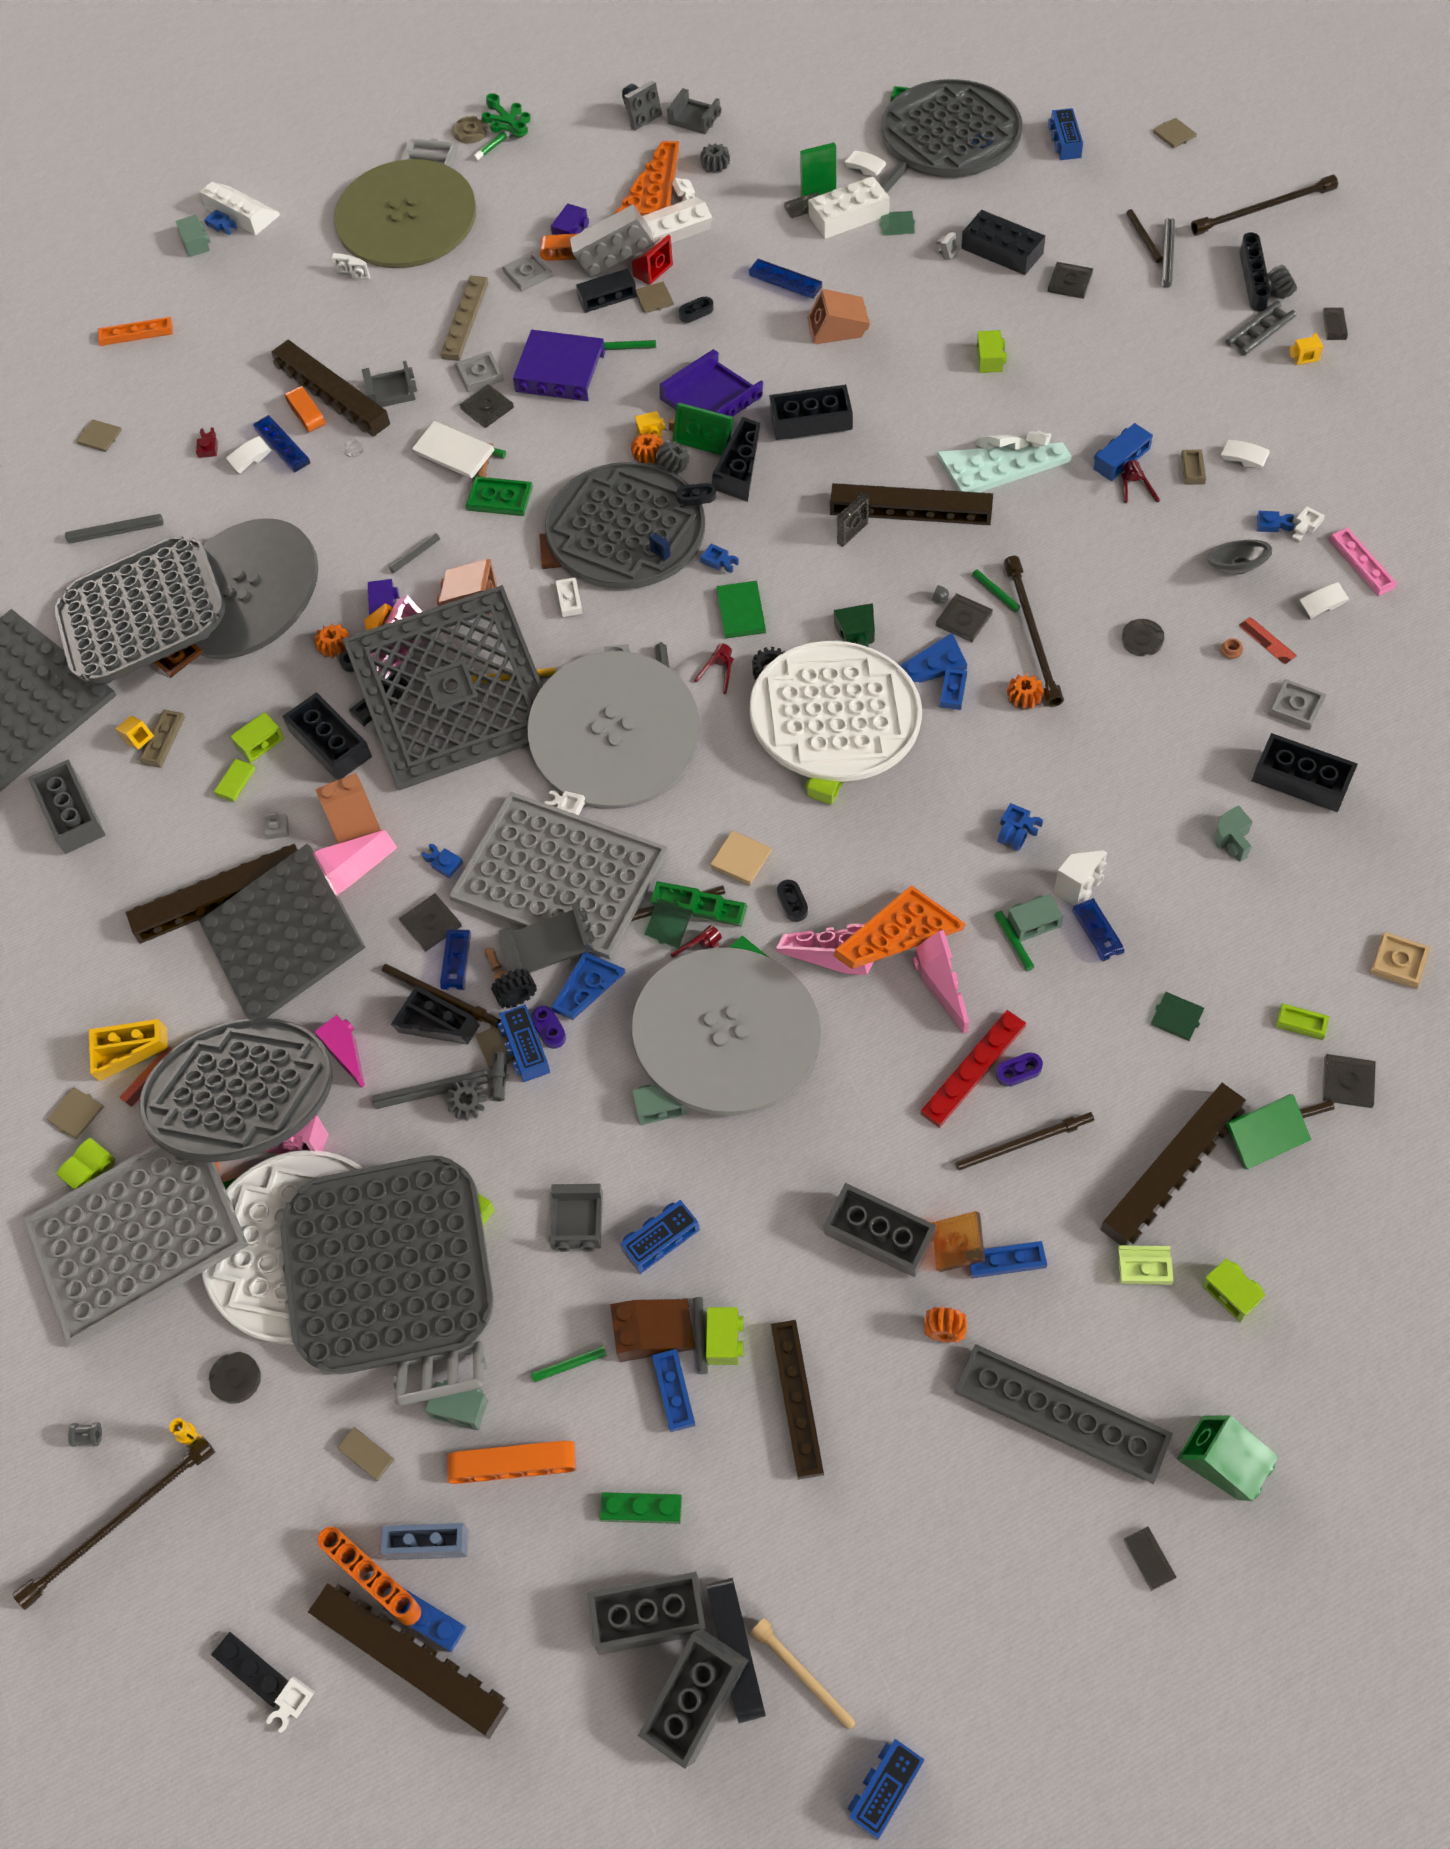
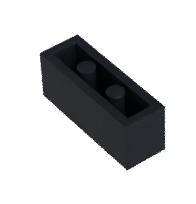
M628 268L576 284L578 300L585 313L637 297L635 281Z

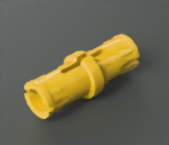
M182 1418L172 1420L169 1425V1430L175 1435V1439L181 1444L188 1445L189 1448L201 1438L194 1425L183 1421Z

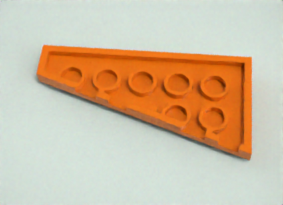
M662 141L653 154V159L646 164L645 171L640 173L630 188L629 195L623 199L620 209L617 208L615 214L632 204L635 205L642 216L671 206L674 188L672 182L676 175L680 149L679 141Z
M911 885L835 950L833 956L850 969H854L914 948L938 931L944 930L946 936L962 931L966 923Z

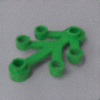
M495 93L486 95V105L488 108L496 110L500 114L482 113V122L490 123V130L492 132L498 133L501 130L510 131L516 137L527 135L528 128L526 123L530 122V113L522 112V105L520 103H513L510 114H508L500 105L499 95ZM517 114H520V121H515Z

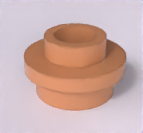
M1230 638L1222 644L1221 652L1225 657L1235 659L1241 656L1243 646L1238 639Z

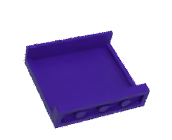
M531 329L513 376L515 392L589 401L588 388L599 357L604 358L605 355L604 339Z
M712 349L660 383L659 399L675 410L678 403H683L734 417L762 397L763 381L760 380L753 385L719 363V352Z

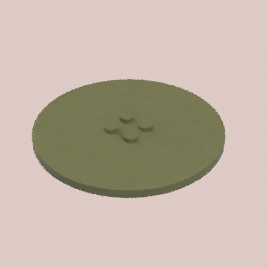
M397 160L379 165L363 173L345 189L335 209V227L343 246L352 255L366 263L386 268L414 267L441 258L455 249L466 238L476 217V201L468 181L453 168L431 160Z

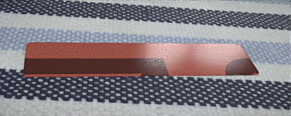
M1249 617L1239 625L1284 664L1297 656L1252 617Z
M168 1046L167 1050L162 1051L120 1096V1099L133 1107L140 1100L143 1086L151 1071L173 1048Z

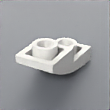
M854 151L845 161L847 168L861 169L863 175L877 176L885 167L886 162L872 154Z
M333 253L332 260L336 273H351V277L354 279H370L365 261L350 255Z
M258 436L237 448L226 459L241 474L253 461L259 463L272 450Z
M1228 439L1221 457L1226 461H1241L1243 467L1263 468L1270 452L1268 449L1252 443Z
M1338 582L1300 599V604L1309 618L1312 619L1328 609L1330 611L1348 602L1349 598Z

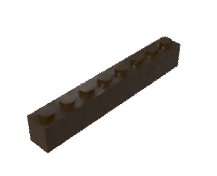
M289 339L271 351L274 359L273 363L277 369L283 370L289 378H294L302 387L309 389L314 396L321 398L326 405L332 406L338 414H343L352 424L358 425L364 433L367 432L374 437L390 425L387 410Z
M832 483L830 515L991 526L993 493Z
M295 843L125 912L134 936L141 944L202 919L296 852L298 849Z
M1222 1082L1106 1217L1100 1230L1119 1245L1128 1246L1130 1242L1134 1245L1143 1234L1140 1230L1146 1224L1149 1227L1158 1215L1155 1212L1160 1207L1164 1209L1173 1198L1171 1193L1175 1189L1180 1191L1188 1180L1185 1178L1189 1172L1194 1174L1202 1164L1200 1159L1203 1155L1209 1156L1217 1146L1214 1142L1219 1137L1223 1139L1228 1134L1229 1130L1226 1123L1243 1116L1246 1111L1243 1109L1246 1099Z
M328 1583L309 1609V1614L489 1739L491 1738L509 1709L503 1704L505 1697L493 1689L489 1693L481 1689L480 1686L483 1682L470 1673L466 1678L458 1673L460 1667L448 1658L443 1663L435 1657L438 1653L435 1649L426 1643L422 1647L414 1643L413 1641L416 1636L404 1628L400 1632L392 1628L391 1626L394 1621L382 1613L378 1617L370 1612L373 1608L360 1598L357 1602L350 1599L349 1595L351 1592L340 1584H337L335 1588Z

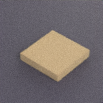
M732 830L712 861L711 868L747 885H751L772 850L771 847Z
M1384 932L1370 974L1417 989L1431 947Z

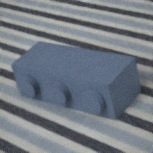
M463 1523L382 1526L381 1555L387 1560L467 1557L468 1529Z

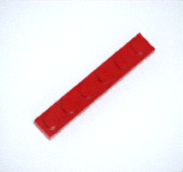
M1006 1010L921 1109L920 1114L940 1128L1026 1027V1022L1009 1010Z

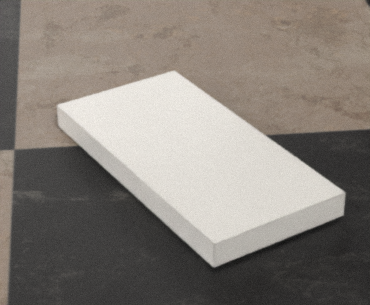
M434 421L414 445L412 451L414 454L472 479L493 453L494 448L490 444Z

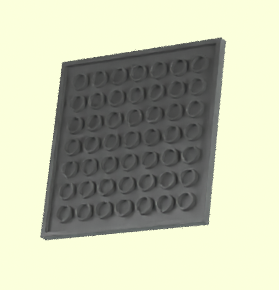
M12 609L0 617V792L117 696L115 691L106 684H88L78 680L68 667L64 650Z

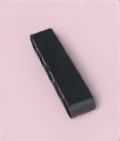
M1248 232L1244 234L1240 247L1242 269L1250 307L1255 311H1263L1267 308L1271 289L1260 237L1254 232Z
M733 1577L706 1584L719 1640L749 1660L731 1693L738 1723L766 1717Z

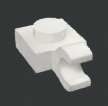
M1306 507L1296 518L1295 524L1297 526L1294 529L1296 532L1292 539L1299 542L1306 531L1313 533L1323 522L1325 515Z

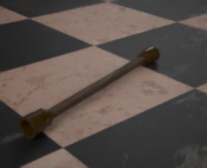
M1332 174L1322 178L1315 185L1215 218L1204 217L1191 222L1192 233L1197 236L1208 232L1214 225L1314 192L1325 193L1335 190L1338 187V179Z
M1009 556L1004 560V566L1007 576L1011 577L1014 581L1045 680V699L1048 706H1059L1064 702L1060 685H1056L1055 681H1053L1021 579V573L1024 572L1018 556Z
M203 1436L187 1450V1455L183 1457L182 1462H179L171 1471L163 1475V1478L157 1480V1483L155 1482L154 1485L146 1489V1492L144 1491L143 1494L134 1499L135 1501L129 1503V1506L127 1505L126 1508H123L118 1515L112 1517V1520L110 1519L109 1522H106L101 1529H98L95 1534L93 1533L92 1536L81 1543V1546L79 1545L78 1548H75L69 1555L58 1562V1565L56 1564L55 1567H52L43 1576L35 1580L30 1579L26 1584H23L14 1591L12 1595L16 1602L24 1610L28 1609L43 1595V1590L51 1580L53 1581L68 1566H71L74 1561L76 1562L91 1547H94L97 1542L105 1538V1535L111 1533V1530L113 1531L114 1528L122 1524V1521L128 1519V1516L130 1517L131 1514L139 1510V1507H142L148 1500H151L153 1495L155 1496L167 1484L175 1480L178 1475H181V1472L183 1473L184 1470H187L189 1467L191 1468L195 1464L197 1466L216 1453L210 1443Z

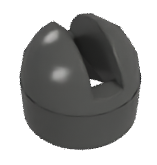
M938 585L933 594L932 601L937 603L946 602L949 597V591L945 587Z

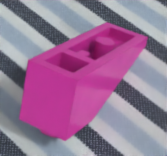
M335 1015L317 1029L315 1034L322 1041L328 1052L362 1088L365 1083L356 1039L352 1033L354 1028L347 1019L342 1021L338 1015Z

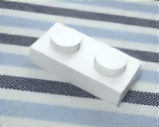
M576 577L557 580L556 585L562 617L583 614Z

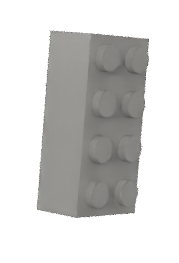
M634 204L570 238L573 255L591 278L654 245L651 228Z

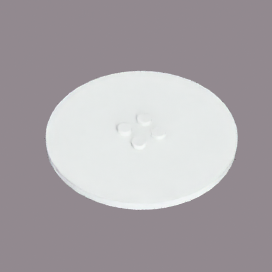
M821 641L804 644L788 650L776 657L763 669L752 689L750 720L759 743L781 765L810 778L846 782L878 775L896 765L906 756L919 734L922 721V704L918 690L911 677L888 656L870 647L856 643Z
M292 1151L273 1156L254 1165L229 1185L226 1192L249 1246L203 1271L201 1274L206 1291L214 1306L233 1326L258 1340L275 1344H294L290 1325L281 1238L283 1212L287 1203H290L298 1193L297 1190L306 1183L319 1177L362 1169V1166L341 1155L326 1151Z

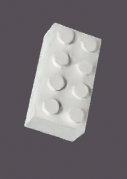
M874 176L808 200L809 218L824 239L889 216L890 197Z

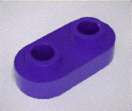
M548 1006L537 1007L532 1012L531 1019L542 1041L551 1049L561 1047L566 1041V1034L557 1016ZM546 1014L545 1018H539L540 1015ZM552 1032H557L555 1036H550Z
M1028 1052L1002 1062L997 1068L996 1078L1003 1086L1011 1087L1037 1077L1042 1071L1043 1061L1036 1053ZM1032 1065L1034 1069L1029 1070L1026 1066ZM1009 1073L1012 1077L1006 1078L1004 1074Z

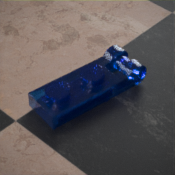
M1094 898L1073 906L1072 911L1097 950V954L1102 962L1109 960L1112 955L1118 956L1125 952L1123 944ZM1109 941L1111 946L1106 948L1104 943Z
M447 929L440 979L441 990H449V988L465 990L471 940L470 930ZM450 974H457V979L450 978Z

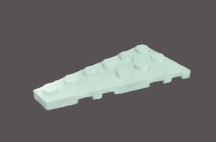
M1049 443L1045 446L1043 445L1042 448L1030 445L1017 450L1009 447H994L991 449L981 448L938 452V459L957 490L965 492H982L1071 462L1072 458L1064 443Z

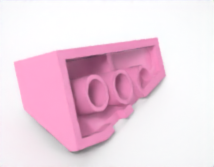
M381 830L316 850L314 853L338 895L392 853L397 846L386 830Z
M849 924L847 929L835 931L834 927L826 928L824 932L815 934L811 930L784 934L776 947V951L845 974L867 975L873 964L871 962L850 969L833 956L835 950L865 924Z
M941 930L916 947L915 957H912L913 967L915 971L919 970L921 979L964 1034L968 1033L969 1019L961 992H956L958 990V977L956 972H951L952 965L950 959H952V954L945 932Z

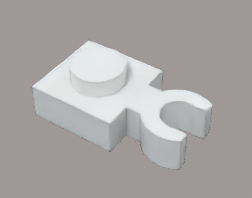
M679 178L673 180L672 185L677 195L683 198L682 202L695 197L696 193L690 180Z
M1037 430V432L1031 431L1027 434L1026 441L1031 442V446L1042 448L1043 445L1045 446L1050 443L1051 433H1043L1040 430Z
M550 791L549 794L554 800L544 802L550 806L579 815L585 804L584 795L567 791L562 796H559L556 791Z
M294 1676L291 1677L275 1700L280 1709L273 1711L268 1716L266 1723L270 1724L275 1717H280L283 1724L278 1732L282 1733L289 1725L290 1714L297 1719L315 1692Z

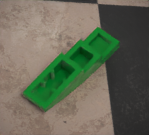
M656 881L650 901L652 904L674 911L742 927L747 909V904L744 902L724 899L721 895L704 893L697 888Z

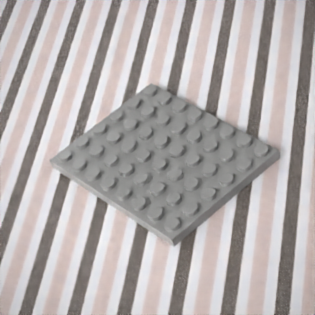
M510 792L455 884L449 898L451 901L521 927H527L573 910L571 904L576 902L581 908L585 909L588 916V921H585L587 929L590 928L594 935L595 941L592 942L594 950L589 952L611 959L669 851L667 846Z
M157 1144L150 1146L24 1219L67 1345L71 1347L249 1246L215 1163L180 1158L163 1150Z

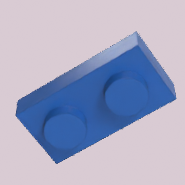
M946 668L940 707L961 710L967 671Z

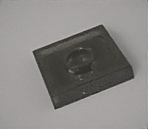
M1057 262L1047 292L1084 299L1093 274V268Z
M489 384L460 404V409L484 428H487L514 408L513 402Z
M864 492L837 516V544L841 547L845 546L868 524L869 495Z
M956 593L937 619L936 626L973 642L991 617L993 609Z
M436 893L398 918L400 923L425 952L462 927L461 922Z
M1326 1054L1324 1057L1322 1101L1332 1100L1334 1103L1373 1108L1376 1061Z

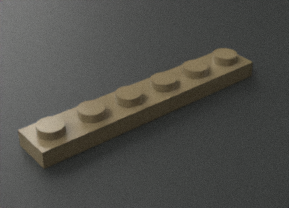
M469 276L440 353L442 359L460 361L488 286L487 277Z

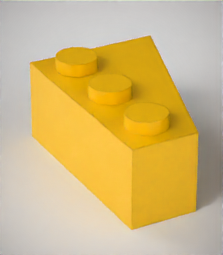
M159 1019L89 1029L90 1074L97 1080L102 1081L167 1050V1026Z

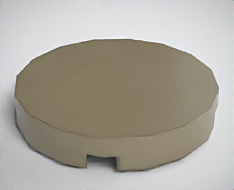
M477 116L463 117L453 126L454 136L461 143L479 142L488 133L487 123H483L482 118L480 120Z

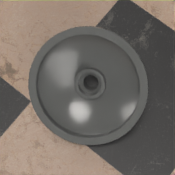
M1260 540L1232 541L1212 549L1208 554V563L1215 569L1223 572L1245 574L1264 564L1272 555V547L1269 543Z

